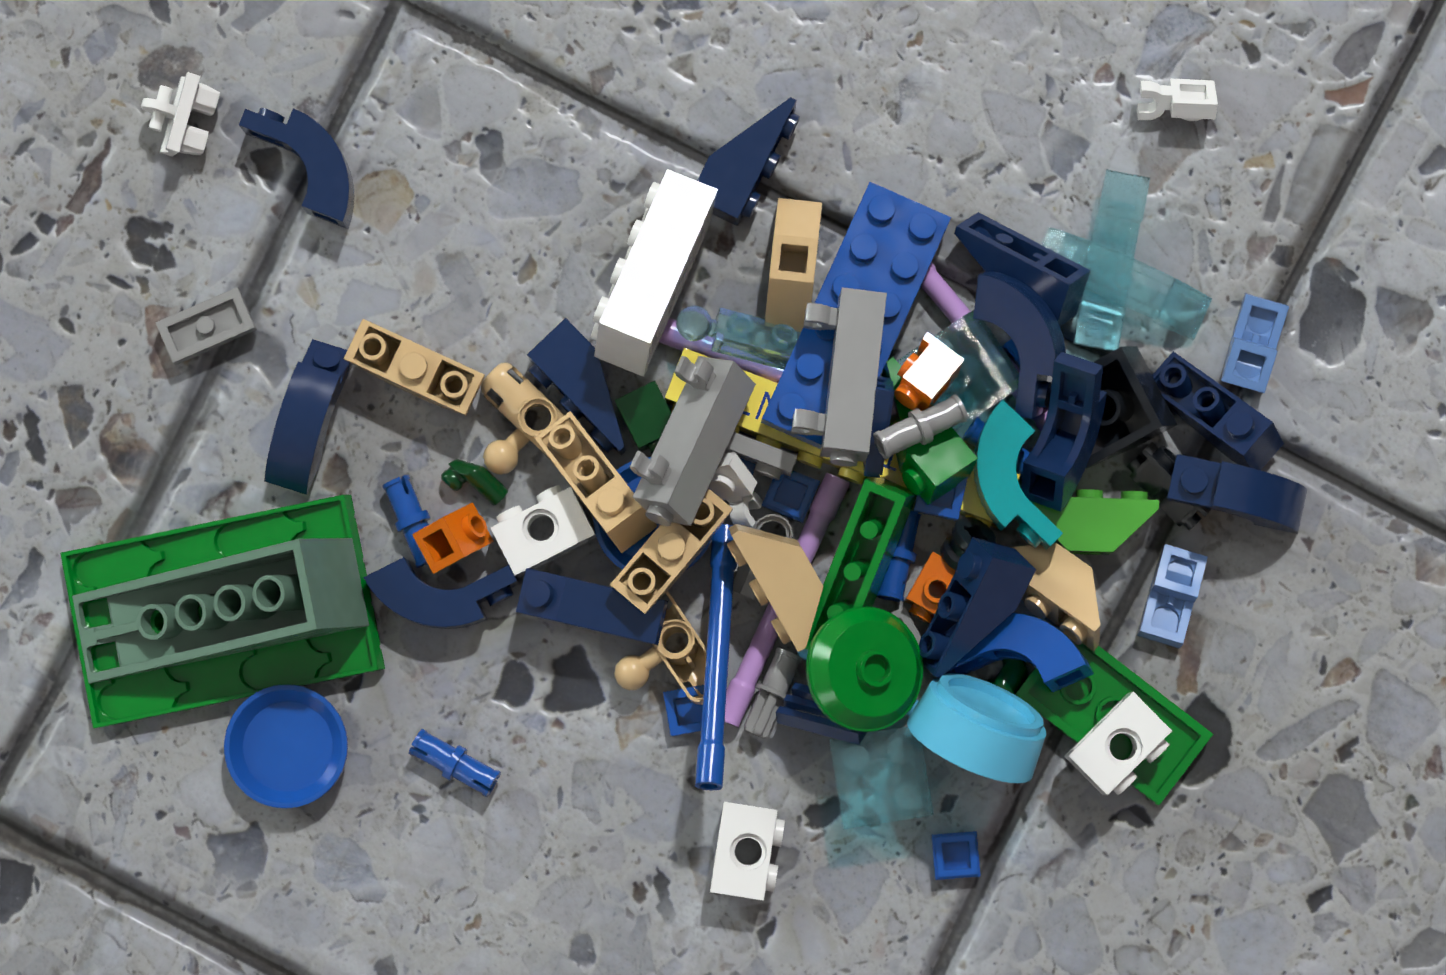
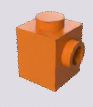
M473 502L412 534L433 574L494 542L487 529L485 520L478 513Z
M933 551L904 600L912 605L909 613L928 624L931 623L938 608L939 600L946 592L956 570L947 565L942 556Z

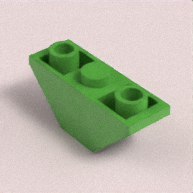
M1076 490V497H1071L1061 512L1030 501L1063 532L1054 543H1058L1072 554L1109 555L1113 553L1159 510V500L1148 499V492L1121 491V498H1103L1102 490Z

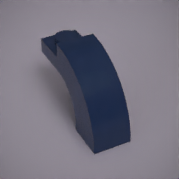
M260 108L258 113L245 109L239 123L245 134L286 149L297 155L304 162L308 176V187L302 207L306 213L349 229L354 210V184L348 163L331 135L313 118L294 108L287 124L283 123L285 117L269 109Z
M994 271L978 274L973 319L997 325L1013 340L1020 358L1015 412L1023 418L1032 419L1043 414V408L1047 409L1049 407L1052 382H1048L1047 377L1052 376L1053 363L1061 352L1066 353L1060 325L1046 302L1023 282Z
M312 339L303 361L297 363L275 424L266 463L264 482L307 495L322 461L325 436L335 404L353 365L344 360L347 352L346 349Z
M1061 352L1054 360L1050 403L1046 420L1033 450L1023 462L1021 489L1029 501L1061 512L1073 495L1090 459L1104 413L1107 392L1101 391L1103 365Z
M1177 454L1167 500L1229 513L1248 519L1257 526L1298 534L1307 489L1292 480L1254 468L1224 461L1218 463Z
M405 557L364 577L376 597L393 612L417 624L439 629L464 628L488 620L480 603L486 600L490 606L501 603L512 597L514 593L511 588L520 584L508 565L465 587L453 590L437 589L425 584L417 576L409 560Z

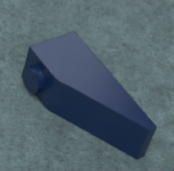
M979 212L956 226L954 234L985 272L994 271L1006 274L1032 288L1049 306L1060 326L1076 316L1091 270Z
M526 568L516 612L658 645L668 601L659 599L644 614L614 588Z

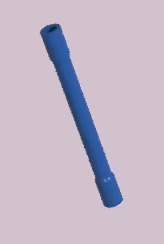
M722 524L711 541L710 567L712 575L701 739L697 749L695 787L709 791L723 788L725 747L723 739L734 571L737 567V562L727 546L728 542L734 540L728 529L733 525Z

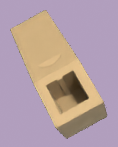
M571 411L535 437V440L621 553L658 527L655 522L646 517V510L633 498L634 492Z

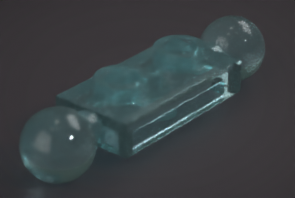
M693 305L684 308L676 320L677 330L686 340L699 341L706 336L713 337L711 348L713 352L782 370L785 369L801 332L794 330L786 324L775 325L765 322L763 318L721 307L716 319H711L710 314L704 308Z

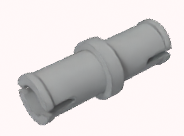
M956 394L952 395L949 399L923 411L916 408L908 412V418L881 431L874 432L875 444L883 458L888 459L892 455L917 443L926 445L933 441L934 435L954 425L966 422L968 420L967 411L961 399Z

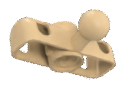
M500 363L482 381L481 392L517 428L506 440L493 441L484 450L483 459L486 467L491 472L502 475L514 470L518 464V452L529 441L551 461L535 440V437L565 414L512 364ZM510 369L523 380L521 384L507 373ZM490 389L495 391L504 400L500 406L487 395ZM538 406L544 407L551 414V421L548 427L539 431L532 430L525 422L527 412L533 407Z
M667 591L666 595L672 602V606L669 610H666L659 644H652L653 647L640 656L628 655L621 658L616 664L614 675L617 683L622 688L637 690L648 681L650 670L664 661L689 700L697 705H703V695L695 689L698 696L692 697L683 684L690 682L693 688L694 686L704 685L707 648ZM675 633H683L688 636L687 647L679 653H671L666 650L668 638Z

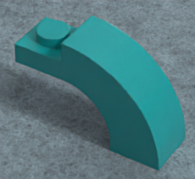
M1002 399L984 423L976 443L974 454L978 460L973 469L976 490L987 515L1000 531L1015 519L1020 524L1016 531L1029 545L1036 548L1040 544L1047 550L1063 532L1025 496L1020 488L1016 472L1019 452L1025 441L1035 430Z

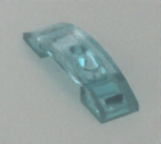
M1108 169L1105 172L1085 267L1091 271L1078 308L1073 344L1107 351H1114L1119 348L1140 224L1143 220L1150 183L1149 177Z
M1049 227L1042 245L1091 270L1085 289L1154 319L1153 323L1189 339H1195L1212 298L1132 257L1082 237Z

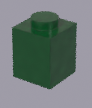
M655 380L615 400L616 406L638 450L643 452L649 449L651 455L672 414Z

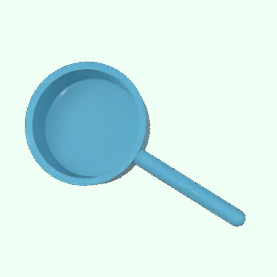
M807 649L797 651L802 659L807 660ZM947 673L940 678L933 679L919 701L916 700L906 714L910 716L907 720L910 732L932 752L965 770L1007 783H1026L1032 779L1046 737L1043 718L1031 705L999 686L964 674Z

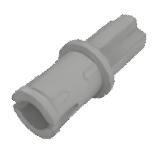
M781 648L775 649L774 657L762 684L757 683L755 687L759 691L744 724V729L747 732L761 738H766L769 735L776 719V711L786 697L798 665L802 661L801 657Z

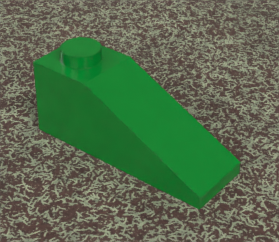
M892 357L886 361L881 377L891 378L895 391L902 380L897 375L901 365ZM895 396L893 398L889 427L908 418V412L912 411L903 406ZM952 427L934 435L933 441L926 445L917 443L896 453L899 470L902 473L906 487L914 495H920L927 505L952 490L965 478H969L978 460L977 456Z

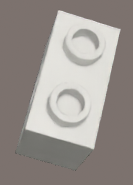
M556 485L537 495L536 498L539 503L524 511L518 505L496 517L499 523L491 527V530L517 578L525 575L526 568L535 570L597 538L571 487L562 490L560 485ZM540 517H547L554 523L552 536L544 541L535 540L530 535L532 522Z
M1129 692L1064 757L1102 795H1109L1112 791L1119 795L1137 778L1133 770L1144 759L1152 763L1166 750L1169 743L1165 738L1172 730L1134 692ZM1117 734L1126 735L1132 742V752L1125 760L1116 759L1110 752V741Z
M724 801L710 892L763 901L765 891L774 892L778 865L770 864L772 846L781 847L785 820L776 819L778 810ZM752 838L760 844L762 853L757 862L743 864L736 858L735 847L742 839Z

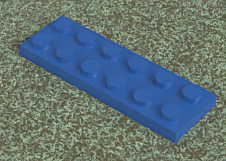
M869 182L815 303L837 308L842 287L887 293L878 376L880 377L951 217ZM803 328L765 410L761 423L821 449L822 436L791 433L792 420L795 409H805L825 414L835 330Z

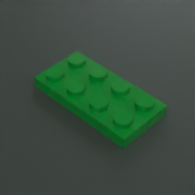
M1083 643L1080 645L1074 644L1085 657L1094 674L1055 692L1048 688L1039 670L1035 667L1015 695L1031 705L1045 720L1076 744L1129 692H1134L1172 730L1165 738L1169 743L1166 750L1152 763L1144 759L1133 770L1137 778L1131 783V786L1157 806L1162 803L1213 736L1212 732L1100 646L1092 651ZM1124 734L1115 735L1110 741L1111 754L1118 760L1128 758L1132 752L1131 740Z

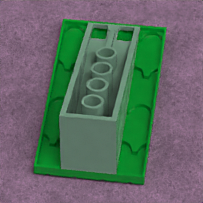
M339 495L60 553L93 728L123 724L243 699L271 686H306L385 669L374 608L371 603L370 588L364 579L367 576L365 562H363L364 557L357 522L354 517L355 511L352 496Z

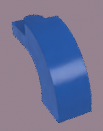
M1012 613L945 673L966 675L999 660L1017 659L1035 666L1039 670L1044 683L1052 692L1094 674L1085 657L1065 634L1041 619L1018 613Z

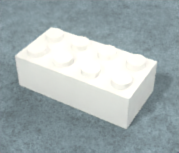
M668 169L661 184L652 183L644 203L646 210L642 221L638 219L635 221L627 241L629 248L625 259L621 257L618 259L610 279L612 287L608 298L602 296L593 317L595 325L590 339L596 341L594 357L644 377L709 229L718 189Z

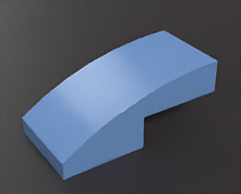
M1244 294L1221 381L1265 393L1278 352L1276 348L1289 309L1288 305L1251 294Z
M1164 544L1148 593L1137 636L1181 648L1184 643L1193 604L1198 598L1208 556Z

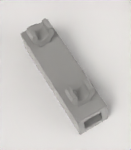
M842 287L837 308L823 304L807 303L803 328L835 330L825 414L811 410L795 409L791 433L822 436L820 456L829 457L830 463L834 465L857 466V461L865 462L869 454L887 293Z
M681 356L674 373L686 384L650 459L641 451H637L633 458L630 469L642 477L633 498L646 510V517L659 525L670 526L673 522L691 526L756 384L734 361L698 356L695 364H693L687 357Z

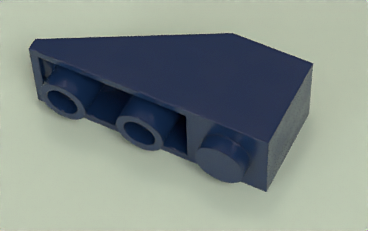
M790 97L709 156L697 181L718 189L713 215L736 226L739 225L743 216L749 219L752 217L761 198V194L755 191L762 177L771 178L780 160L781 155L775 153V150L782 137L787 140L791 138L800 119L799 115L794 114L797 100Z
M565 318L527 354L529 360L534 364L528 371L545 389L553 384L563 394L564 397L559 403L567 412L571 411L577 420L582 416L588 420L595 428L590 433L591 437L607 453L614 448L622 455L626 452L600 359L594 357L595 347Z
M1174 351L1152 375L1168 407L1236 464L1261 470L1284 444L1274 423Z
M972 537L965 553L959 559L957 570L946 592L939 600L938 608L927 631L919 641L923 665L934 677L940 678L1017 609L1036 569L1016 549Z

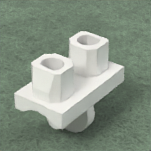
M187 72L185 77L182 76L180 78L173 105L169 104L173 89L167 86L160 85L156 100L143 98L141 108L152 113L149 129L161 132L165 117L169 118L159 153L171 157L179 152L191 155L203 154L209 131L187 125L191 110L212 116L215 112L220 92L199 83V75Z

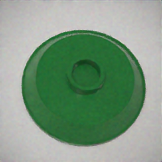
M854 607L833 615L819 628L808 650L806 677L812 698L827 718L849 730L871 732L895 724L911 709L921 689L923 661L916 638L907 625L898 617L876 607Z

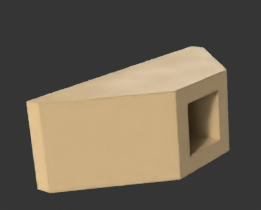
M778 198L764 330L801 334L807 303H812L822 202Z
M362 319L344 357L345 361L390 385L429 403L464 416L467 415L485 377V374L365 319Z
M708 488L691 526L673 522L670 526L660 525L610 585L646 614L705 548L733 511V508Z
M739 524L729 527L728 529L734 540L728 542L727 546L738 566L741 567L748 564L756 579L750 581L749 585L761 606L770 602L778 617L772 620L771 623L782 643L785 645L792 641L798 652L805 649L824 586L798 540Z
M1053 543L1047 550L1040 544L1036 548H1033L1031 545L1010 547L1016 549L1036 569L1021 599L1024 601L1026 608L1040 619L1048 618L1060 627L1061 632L1074 644L1080 645L1083 643L1094 651L1099 646L1100 619L1092 567L1058 543Z

